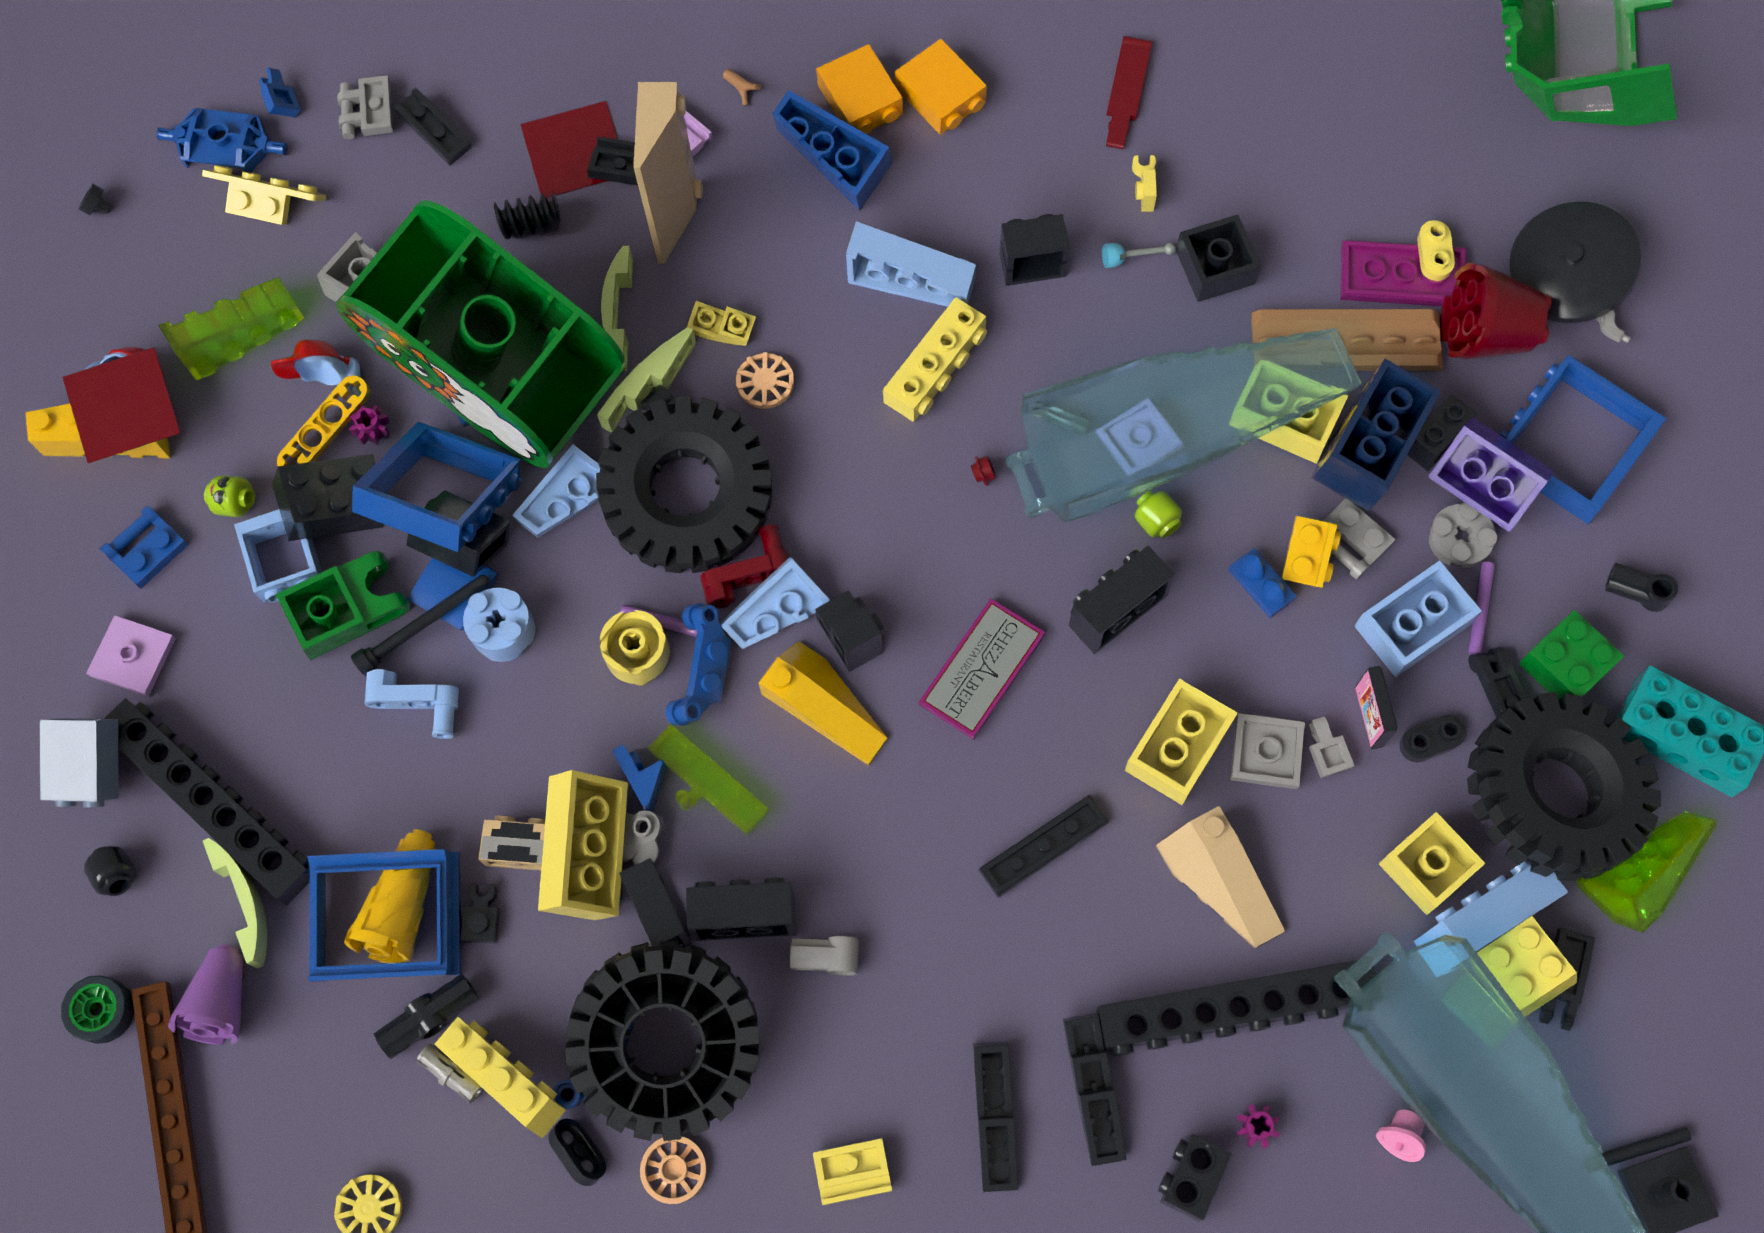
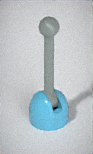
M1106 243L1102 246L1103 265L1105 268L1118 267L1129 256L1156 253L1172 255L1176 252V246L1173 243H1167L1163 247L1125 251L1124 247L1118 243Z

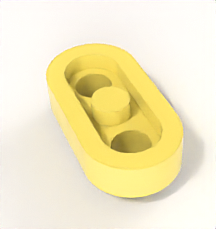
M1428 221L1421 227L1417 237L1421 271L1430 280L1442 281L1449 277L1455 265L1451 231L1441 221ZM1431 232L1438 233L1440 236H1434ZM1435 259L1442 260L1443 264L1437 263Z

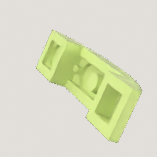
M622 246L613 259L604 281L601 298L603 328L624 354L626 366L623 371H627L629 343L625 330L617 329L619 289L632 288L633 258L629 246Z
M210 838L203 840V844L212 869L222 877L230 875L248 927L235 932L247 964L258 969L264 966L267 951V922L260 894L247 870L224 848Z

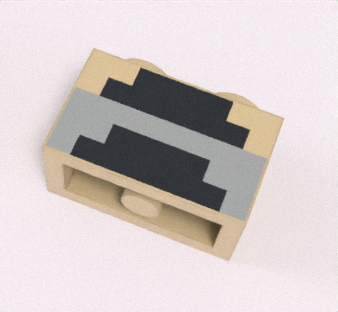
M495 816V820H484L478 859L488 867L541 871L545 820L530 818L528 823L515 822V818L509 816Z

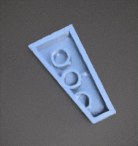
M1527 859L1510 870L1514 875L1510 879L1506 880L1501 875L1486 885L1489 892L1483 896L1479 891H1476L1461 901L1464 907L1456 912L1452 906L1436 916L1435 919L1438 921V924L1414 940V943L1437 976H1439L1567 894L1568 891L1561 881L1557 880L1556 874L1553 872L1549 876L1544 877L1531 872V863Z

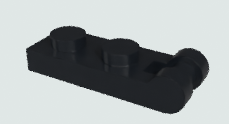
M1503 647L1492 648L1487 654L1478 652L1469 656V666L1474 673H1477L1496 718L1516 702L1527 698ZM1491 666L1497 669L1496 673L1493 672Z

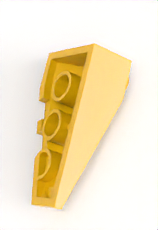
M800 641L779 655L758 683L763 696L868 766L887 741L886 735L828 661Z

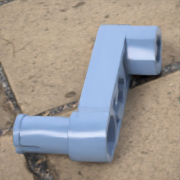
M383 669L367 672L365 706L375 709H434L432 736L439 739L453 738L454 710L458 709L459 688L436 684L396 685L397 673Z

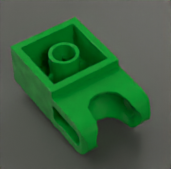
M373 551L338 568L334 566L276 594L303 651L310 661L408 613L410 603L402 593L394 592L388 595L377 596L370 592L372 582L385 574L388 569V560L383 552ZM327 610L328 613L321 617L320 612Z

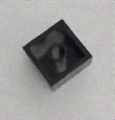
M1238 214L1182 231L1179 234L1176 252L1198 302L1256 284L1261 265Z

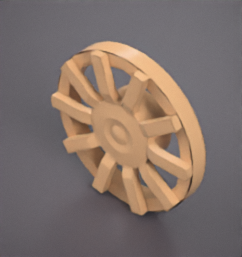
M763 352L747 357L741 364L736 374V387L740 397L747 404L755 408L769 409L779 406L789 398L794 388V375L792 368L783 357ZM762 360V368L759 369L755 362ZM767 360L774 361L771 368H767ZM751 365L755 373L745 370ZM779 365L786 369L777 373L774 372ZM742 375L752 378L751 381L741 383ZM789 375V383L777 380L779 377ZM753 386L754 388L749 395L744 393L743 388ZM777 386L787 388L782 395L776 390ZM757 392L762 394V402L752 399ZM771 393L777 398L767 401V395Z
M682 1136L680 1140L663 1141V1138L655 1141L646 1150L640 1165V1177L645 1190L654 1199L666 1204L683 1203L696 1196L704 1184L707 1173L706 1159L701 1149L693 1141ZM671 1142V1155L667 1156L661 1145ZM677 1142L688 1145L680 1156L677 1155ZM655 1149L662 1157L660 1163L649 1160ZM693 1149L699 1158L686 1162L685 1158ZM697 1164L701 1165L700 1175L688 1172L689 1167ZM647 1165L659 1168V1173L647 1177ZM686 1177L698 1180L692 1190L684 1180ZM661 1178L663 1182L655 1192L649 1182ZM680 1183L687 1194L677 1198V1184ZM667 1184H671V1198L661 1196Z

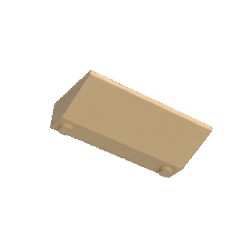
M638 82L634 172L658 264H664L696 212L697 198H702L703 186L702 180H697L684 118L686 114L685 95L679 94L677 82Z

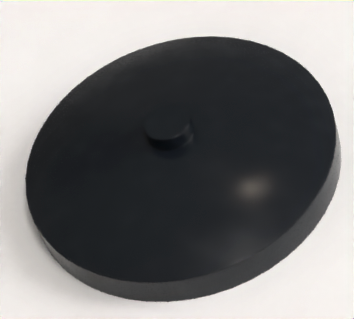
M1577 201L1563 203L1544 210L1531 219L1520 231L1510 254V275L1512 278L1551 296V306L1547 319L1563 323L1589 321L1615 309L1632 291L1641 267L1640 244L1630 223L1613 209L1593 202Z

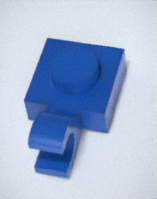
M267 67L268 78H260V86L262 88L260 91L269 114L296 118L301 109L293 88L284 86L279 69Z

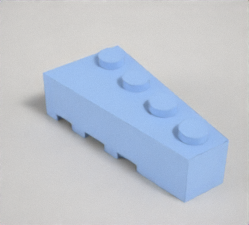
M857 221L855 223L846 252L849 284L947 307L955 297L966 304L969 303L976 279V264Z

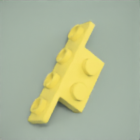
M214 165V170H203L202 172L204 177L229 182L225 212L287 225L291 196L312 201H326V195L317 193V187L299 184L298 188L289 187V181L270 178V182L260 180V174L242 171V176L232 174V168Z

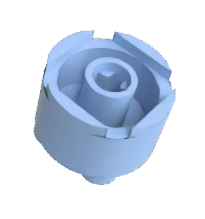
M491 588L472 595L463 616V626L468 638L482 655L493 661L505 662L516 659L522 655L521 652L528 645H531L535 637L536 627L532 614L519 594L509 589Z

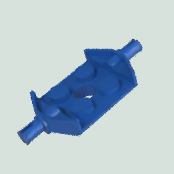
M194 108L179 125H175V129L158 127L156 132L158 140L174 141L176 143L180 159L185 167H189L188 162L238 167L242 168L244 172H252L266 157V154L286 155V151H288L286 142L269 140L259 115ZM219 131L226 132L221 139H212V136Z

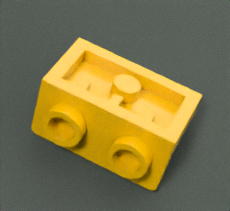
M1295 516L1281 578L1323 588L1324 582L1329 583L1334 565L1329 563L1331 550L1337 551L1341 532L1336 531L1337 524Z

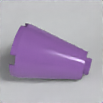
M220 944L217 948H212L208 951L170 1017L168 1027L172 1032L175 1033L176 1027L185 1030L184 1038L213 1045H222L224 1039L231 1038V1044H235L239 1040L243 956L238 953L236 947Z

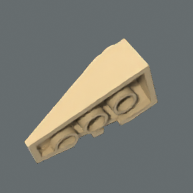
M1220 806L1191 820L1156 845L1173 876L1181 883H1185L1198 895V898L1203 903L1213 908L1231 928L1254 948L1285 932L1237 834Z

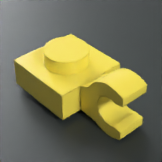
M1135 155L1132 162V171L1141 179V181H1136L1135 198L1136 200H1141V212L1154 211L1157 197L1156 158L1154 155H1150L1149 165L1142 166L1138 162V155Z

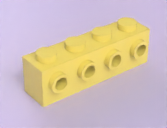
M955 297L884 387L883 402L912 422H915L920 414L924 416L930 410L936 393L938 391L943 392L949 385L952 378L950 375L953 371L964 366L969 358V351L974 344L979 346L987 334L986 316Z
M457 1017L435 1042V1045L521 1124L543 1139L566 1111L554 1100L558 1094L542 1080L538 1085L530 1078L534 1075V1072L518 1060L513 1064L508 1059L511 1052L501 1043L495 1040L491 1044L486 1040L485 1037L489 1033L476 1021L472 1020L470 1024H467Z

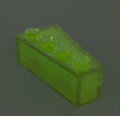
M276 277L242 291L239 299L226 300L224 298L214 302V308L198 315L195 310L185 314V320L171 325L167 321L158 326L178 358L193 377L199 380L202 377L212 375L216 369L228 362L238 360L252 348L267 343L278 333L293 328L299 321L304 319V316L279 277Z

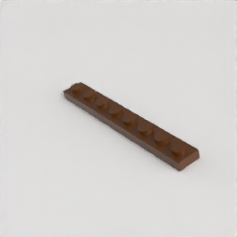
M163 981L132 989L131 991L166 1233H207L177 1027L175 1033L168 1027L170 1017L174 1012L171 986L169 982Z

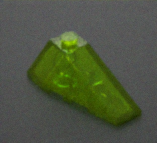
M1685 811L1655 828L1652 836L1648 838V842L1629 859L1600 876L1584 880L1583 876H1581L1576 881L1577 886L1614 923L1644 933L1664 913L1716 828V820Z

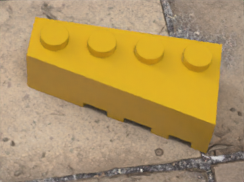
M70 403L25 412L28 441L43 456H84L85 453ZM168 438L116 455H129L131 458H144V456L170 458Z

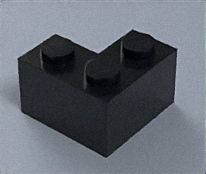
M848 590L815 609L817 621L849 672L883 653L882 641L885 639L881 631L884 630V627L875 613L869 614L860 597L854 599Z

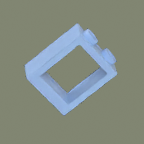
M278 509L234 524L253 592L263 603L278 602L277 593L322 572L312 538L301 539L309 569L266 583L255 544L286 534L280 510Z

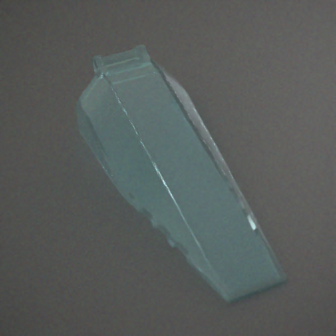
M1337 328L1294 334L1289 337L1267 338L1265 342L1251 344L1240 342L1235 343L1231 347L1215 349V346L1206 347L1202 351L1191 353L1179 351L1145 356L1023 394L1020 412L1028 450L1012 454L1005 461L1008 469L1013 470L1026 504L1023 508L1027 517H1035L1051 509L1063 523H1068L1096 514L1188 474L1360 387L1362 383ZM1031 462L1045 494L1044 498L1038 500L1024 467L1025 464Z
M1385 932L1378 938L1379 943L1347 971L1341 970L1334 976L1337 984L1350 996L1342 1027L1361 1052L1440 1142L1537 1233H1646L1629 1199L1625 1197L1615 1173L1610 1171L1602 1156L1604 1152L1599 1142L1593 1139L1586 1125L1587 1119L1574 1103L1569 1093L1571 1089L1551 1051L1466 938L1444 935L1405 952L1395 937L1389 932ZM1389 953L1394 960L1363 988H1360L1356 981Z

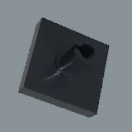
M1687 1146L1617 1171L1644 1233H1676L1719 1217Z

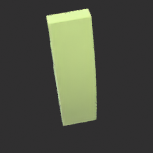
M687 327L660 345L620 383L597 414L602 428L613 432L628 408L634 411L638 408L641 410L643 407L641 401L658 385H662L668 390L696 345L693 329Z

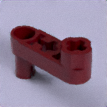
M770 524L758 530L765 555L713 568L700 575L707 605H712L716 609L728 607L735 602L733 590L764 582L789 558L788 551L783 548L778 525Z

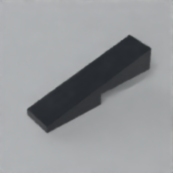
M1007 1042L973 1043L983 1192L1019 1190L1009 1045Z

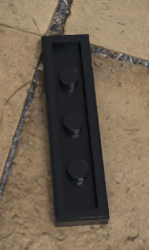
M1088 795L980 867L979 872L997 898H999L1106 826L1109 821L1092 797Z

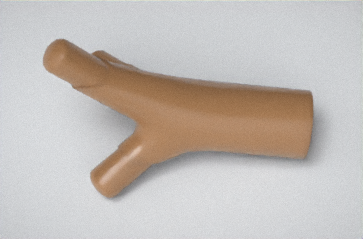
M730 68L726 69L723 73V79L735 86L739 91L743 106L748 105V90L761 89L760 84L747 81Z

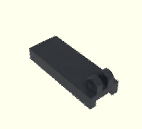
M415 87L409 97L400 104L397 102L394 105L395 112L450 166L472 148L471 142Z

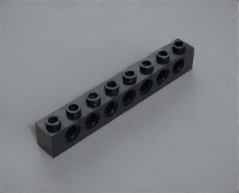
M125 698L104 718L118 719V748L267 891L287 906L310 883L308 859L298 850L292 854L285 847L289 841L275 828L269 832L262 825L266 819L253 807L246 810L240 804L244 798L231 786L228 785L224 789L218 784L217 781L221 777L210 766L206 764L203 768L195 762L199 756L185 743L179 747L173 741L177 735L163 722L157 726L151 720L155 714L140 701L134 705ZM146 729L145 736L141 740L136 741L138 733ZM168 750L167 758L158 762L159 755L163 751ZM187 771H191L190 778L180 784L182 775ZM213 792V799L208 804L203 805L204 796ZM236 813L234 823L225 827L226 818ZM254 835H259L258 843L254 847L248 848L249 839ZM282 856L281 865L277 869L271 870L270 864L272 860Z
M1371 957L1101 1005L1097 1007L1096 1013L1099 1016L1104 1050L1106 1052L1113 1051L1114 1056L1134 1053L1133 1047L1147 1045L1148 1050L1168 1047L1169 1040L1180 1038L1182 1044L1202 1041V1035L1215 1032L1216 1038H1222L1237 1034L1236 1028L1249 1026L1250 1032L1269 1029L1271 1028L1270 1022L1281 1020L1284 1021L1285 1026L1305 1022L1304 1016L1318 1014V1019L1322 1020L1339 1016L1338 1010L1352 1008L1353 1014L1373 1010L1372 1004L1380 1001L1382 997ZM1334 982H1341L1346 986L1348 990L1347 998L1342 999L1334 994L1332 989ZM1300 988H1307L1313 993L1314 1003L1312 1005L1304 1004L1299 999L1298 991ZM1266 994H1273L1280 1000V1009L1278 1011H1272L1266 1007L1264 1003V996ZM1232 1000L1243 1002L1247 1009L1246 1016H1235L1230 1010V1002ZM1196 1007H1208L1213 1014L1212 1022L1203 1023L1198 1020L1195 1012ZM1165 1012L1174 1013L1179 1020L1178 1028H1166L1161 1021L1162 1014ZM1131 1018L1140 1019L1145 1025L1144 1034L1134 1035L1130 1033L1127 1028V1021Z

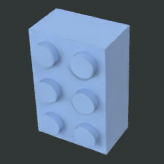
M1439 560L1364 612L1354 627L1392 674L1397 677L1472 625L1482 611Z

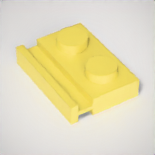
M882 1138L813 1153L823 1206L892 1191Z

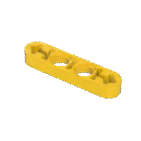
M351 375L345 377L281 450L277 457V466L289 465L286 459L289 456L292 458L298 456L301 452L296 448L298 444L311 454L307 457L302 453L297 458V462L299 464L315 462L351 420L350 415H355L360 410V406L367 402L370 396L368 384L358 376ZM361 384L359 386V390L362 392L360 396L352 395L347 400L352 405L349 409L337 400L339 396L344 400L347 399L350 395L348 390L350 385L356 387ZM333 406L340 407L342 409L341 419L335 423L328 422L326 420L327 410ZM312 430H317L322 435L320 444L315 447H309L305 442V436Z

